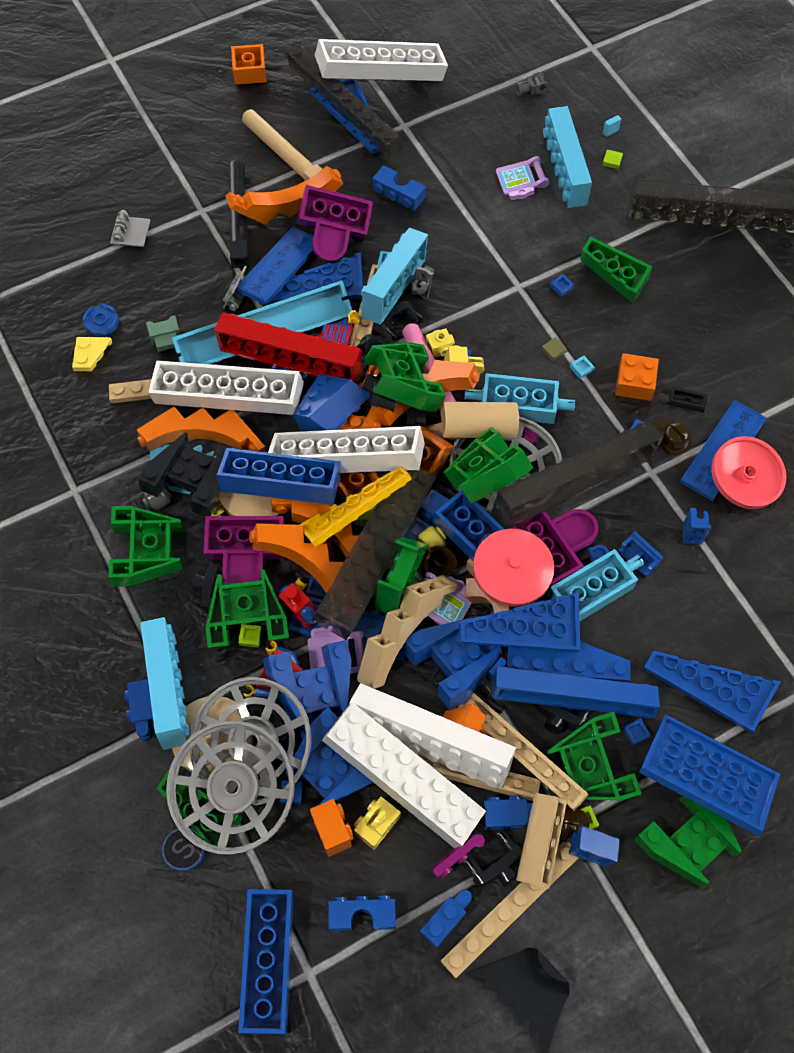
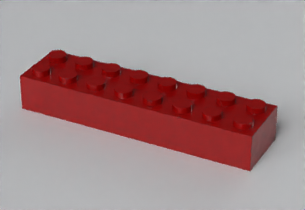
M222 313L214 329L220 351L292 371H300V373L314 377L320 374L350 379L358 384L363 372L361 349L353 345L348 346L337 341L323 339L319 336L314 337L303 332L288 330L285 327L280 328L269 323H261L251 318L246 319L227 313Z

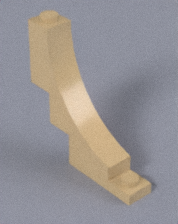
M442 575L406 587L400 609L388 612L381 634L368 638L357 681L373 689L383 686L390 668L407 638L428 614L441 605L444 595L456 591L458 584Z

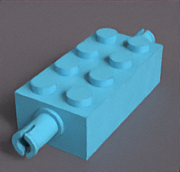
M486 373L485 384L482 390L465 389V400L517 403L519 416L533 422L554 424L558 409L573 412L575 409V400L559 399V381Z
M614 549L551 586L548 597L551 600L555 597H563L579 592V620L581 621L633 590L638 579L632 571L642 567L644 562L642 558L638 560L640 558L639 555H635L630 560L624 562Z

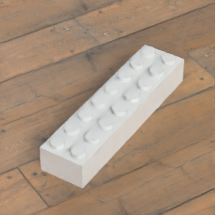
M319 39L315 52V58L322 77L329 79L442 81L448 67L439 44Z
M156 361L148 393L155 404L293 415L299 406L303 380L300 371Z
M420 426L274 433L268 453L340 461V473L393 471L400 466L404 470H419L425 442Z
M360 683L350 704L354 703L415 754L426 757L431 762L441 763L450 770L464 773L471 779L483 781L490 787L502 789L510 771L516 747Z
M354 703L346 708L322 739L323 742L454 848L463 846L486 812V810Z

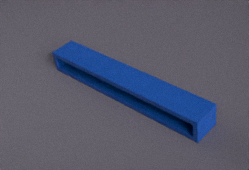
M498 666L493 676V699L606 713L614 712L615 714L655 718L660 708L658 686H650L648 684H634L610 681L608 679H594Z

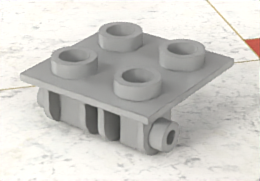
M121 210L116 218L110 244L144 247L150 219L129 217L127 211Z
M247 266L242 271L238 270L222 300L225 302L223 309L226 305L232 311L239 309L245 295L237 292L236 287L242 281L241 277Z

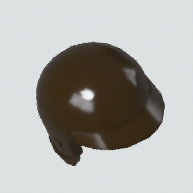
M441 545L430 548L422 562L425 572H430L436 577L443 575L446 578L456 570L458 564L454 552L448 547Z

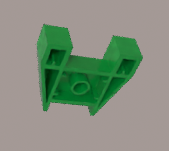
M404 342L375 345L371 347L363 361V364L378 366L382 377L373 390L377 394L419 410L432 412L437 411L446 397L441 383L425 381L422 376L421 370L429 359L423 344Z
M490 427L478 436L444 473L455 490L460 487L472 504L526 476L534 467L520 447L514 444L508 448L500 433L493 427Z
M112 506L111 526L114 534L130 533L129 559H109L108 578L112 587L134 586L182 570L180 558H171V532H183L180 519L133 506Z
M408 537L395 540L398 552L394 560L396 566L394 571L389 572L386 582L379 580L377 585V598L374 605L378 613L387 615L388 612L400 609L406 587L411 586L418 567H422L423 559L429 550L427 544Z
M261 569L262 580L227 585L223 583V576L217 574L206 624L207 646L209 649L230 646L228 626L266 621L269 641L290 639L288 619L264 569Z
M614 712L589 719L546 751L547 754L559 751L566 775L588 793L585 800L622 801L641 795L635 773L617 778L613 777L601 741L603 737L621 732Z
M681 796L679 800L694 815L670 838L653 821L634 841L650 858L702 888L709 881L701 871L724 849L732 857H735L742 850L725 818Z

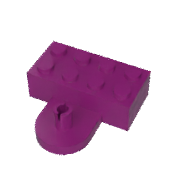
M306 185L303 190L297 224L315 228L312 241L314 253L325 262H335L345 254L349 237L361 240L366 237L373 201Z
M541 505L510 521L508 529H520L530 532L541 539L550 550L554 561V575L547 590V593H549L551 586L584 567L575 552L585 548L595 540L598 533V522L591 513L581 509L570 510L552 520Z
M205 516L204 555L207 560H223V579L226 585L262 580L261 569H263V560H284L283 556L275 553L253 550V543H250L249 540L250 531L254 529L256 524H285L283 516Z

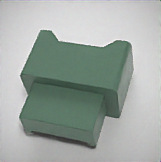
M175 315L166 321L157 323L146 322L151 343L156 345L158 353L174 348L171 338L181 335Z

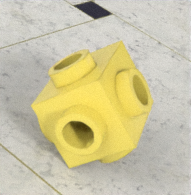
M445 328L427 334L426 342L434 358L446 355L448 347L454 345V338Z

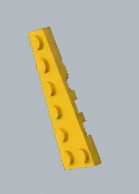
M401 466L375 482L363 487L360 494H351L346 497V502L337 506L334 504L329 507L330 511L322 516L318 513L301 523L303 534L314 547L323 544L329 537L340 532L349 523L357 520L360 515L371 510L377 503L388 498L397 489L405 486L412 478Z

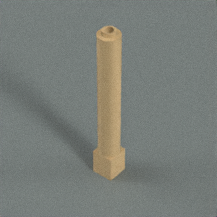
M250 109L244 112L242 122L292 167L304 181L322 170L317 164L313 165L254 110Z

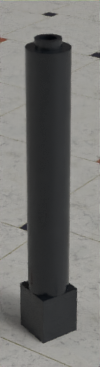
M234 160L228 164L229 192L238 194L241 197L246 194L245 165L239 160ZM229 207L232 269L244 268L245 266L248 268L247 216Z

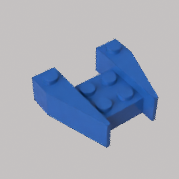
M468 619L421 629L410 635L403 644V652L414 666L432 657L448 677L439 683L438 697L449 710L467 701L499 659L500 650L498 648L486 655L478 645L459 643V623Z
M347 640L329 643L321 647L325 663L323 667L293 673L289 652L271 655L263 659L267 679L279 683L292 692L300 701L306 713L323 710L327 707H335L336 716L339 718L348 706L351 656ZM279 691L277 697L291 721L300 717L301 714L295 704Z
M328 707L310 725V756L301 774L309 785L324 799L320 804L332 799L337 802L373 783V781L357 768L355 769L352 764L322 741L339 719ZM306 735L294 757L303 760L305 754ZM292 766L293 771H298V768Z

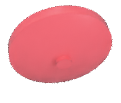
M747 436L736 437L725 442L714 455L712 461L714 483L720 493L731 503L746 509H760L773 503L782 494L786 484L784 463L778 453L764 441Z
M503 529L492 533L481 542L475 553L473 573L481 591L493 601L506 606H524L535 602L548 590L554 575V561L546 544L534 534L520 529Z

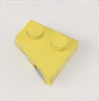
M77 337L73 370L93 371L97 362L103 357L104 350L108 345H112V339L108 337Z

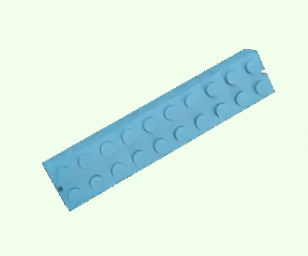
M341 280L237 316L246 319L251 318L261 323H269L280 328L285 327L295 332H304L348 317L349 313L353 310L349 299L344 301L341 299L347 296L343 281ZM217 323L171 338L176 353L181 354L178 359L182 363L211 364L234 355L220 351L214 331Z

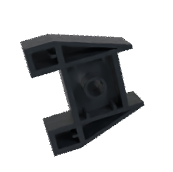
M184 432L147 463L138 478L140 491L158 498L166 483H169L194 494L190 500L192 512L204 517L211 516L219 502L220 491L217 473L225 449L221 447L216 458L189 448L188 433Z

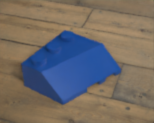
M319 374L293 415L301 430H338L347 422L346 418L351 413L358 412L361 409L360 405L365 401H369L370 394L362 390L360 386L350 379Z

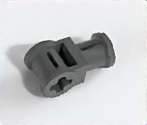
M536 72L531 76H527L526 81L515 82L514 87L516 95L521 96L527 92H530L531 95L543 94L548 90L549 85L544 81L543 74Z

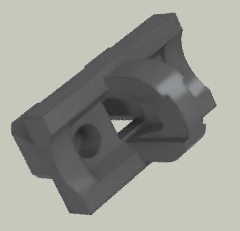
M418 266L416 268L414 281L411 284V294L419 295L424 300L429 298L434 275L433 268L429 266H424V268Z

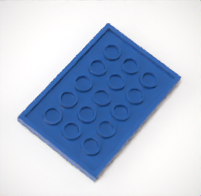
M666 714L659 725L639 773L757 836H760L763 832L780 774Z

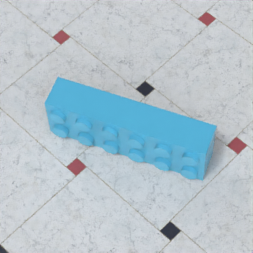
M568 106L548 109L547 116H545L546 126L543 128V136L547 139V149L551 152V162L555 165L554 171L555 175L559 178V188L563 191V201H566L568 208L586 206L592 181Z
M408 228L405 234L401 235L400 241L394 244L392 252L387 254L384 263L379 265L376 274L371 276L368 285L364 286L361 291V296H363L360 306L362 318L380 325L414 278L416 268L418 266L421 267L425 262L428 234Z
M165 617L140 622L155 734L163 750L182 746L187 741V737L190 736V729L185 719L188 717L186 706L183 704L185 694L180 684L182 675L177 664L179 663V655L175 650V645H177L176 636L173 633L171 624H167Z

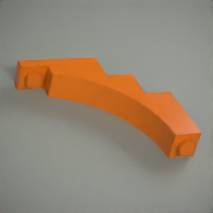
M326 166L310 179L287 189L264 193L248 191L243 197L229 192L225 197L230 209L267 225L279 212L292 217L300 209L303 190L306 185L335 192L343 185V182L340 178L341 174L337 169Z
M435 360L429 373H422L425 381L441 383L444 392L463 389L474 390L476 383L480 379V373L475 363ZM397 401L394 412L379 406H372L361 428H381V425L391 426L411 406Z
M172 407L137 429L138 442L142 447L146 446L149 451L174 442L186 432L188 433V439H207L224 443L237 449L245 450L248 448L250 451L266 452L264 444L234 410H229L218 418L213 419L204 408H201L184 419L179 411Z
M271 498L272 512L278 514L291 512L292 521L303 523L318 513L322 516L330 511V505ZM349 523L330 538L342 551L347 561L352 562L355 586L368 588L376 582L372 535L352 536V526Z
M255 525L249 535L250 543H253V550L281 555L308 571L322 586L332 606H342L341 616L344 618L345 625H352L359 618L352 562H329L327 544H320L314 547L312 543H304L302 525Z

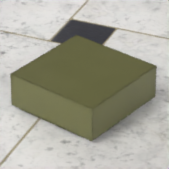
M556 337L544 344L541 349L552 361L567 352V348Z

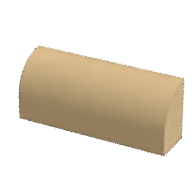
M444 402L440 411L443 438H477L490 427L497 430L502 438H517L519 412L517 403Z
M539 793L534 794L516 878L517 881L549 889L567 804L566 800Z

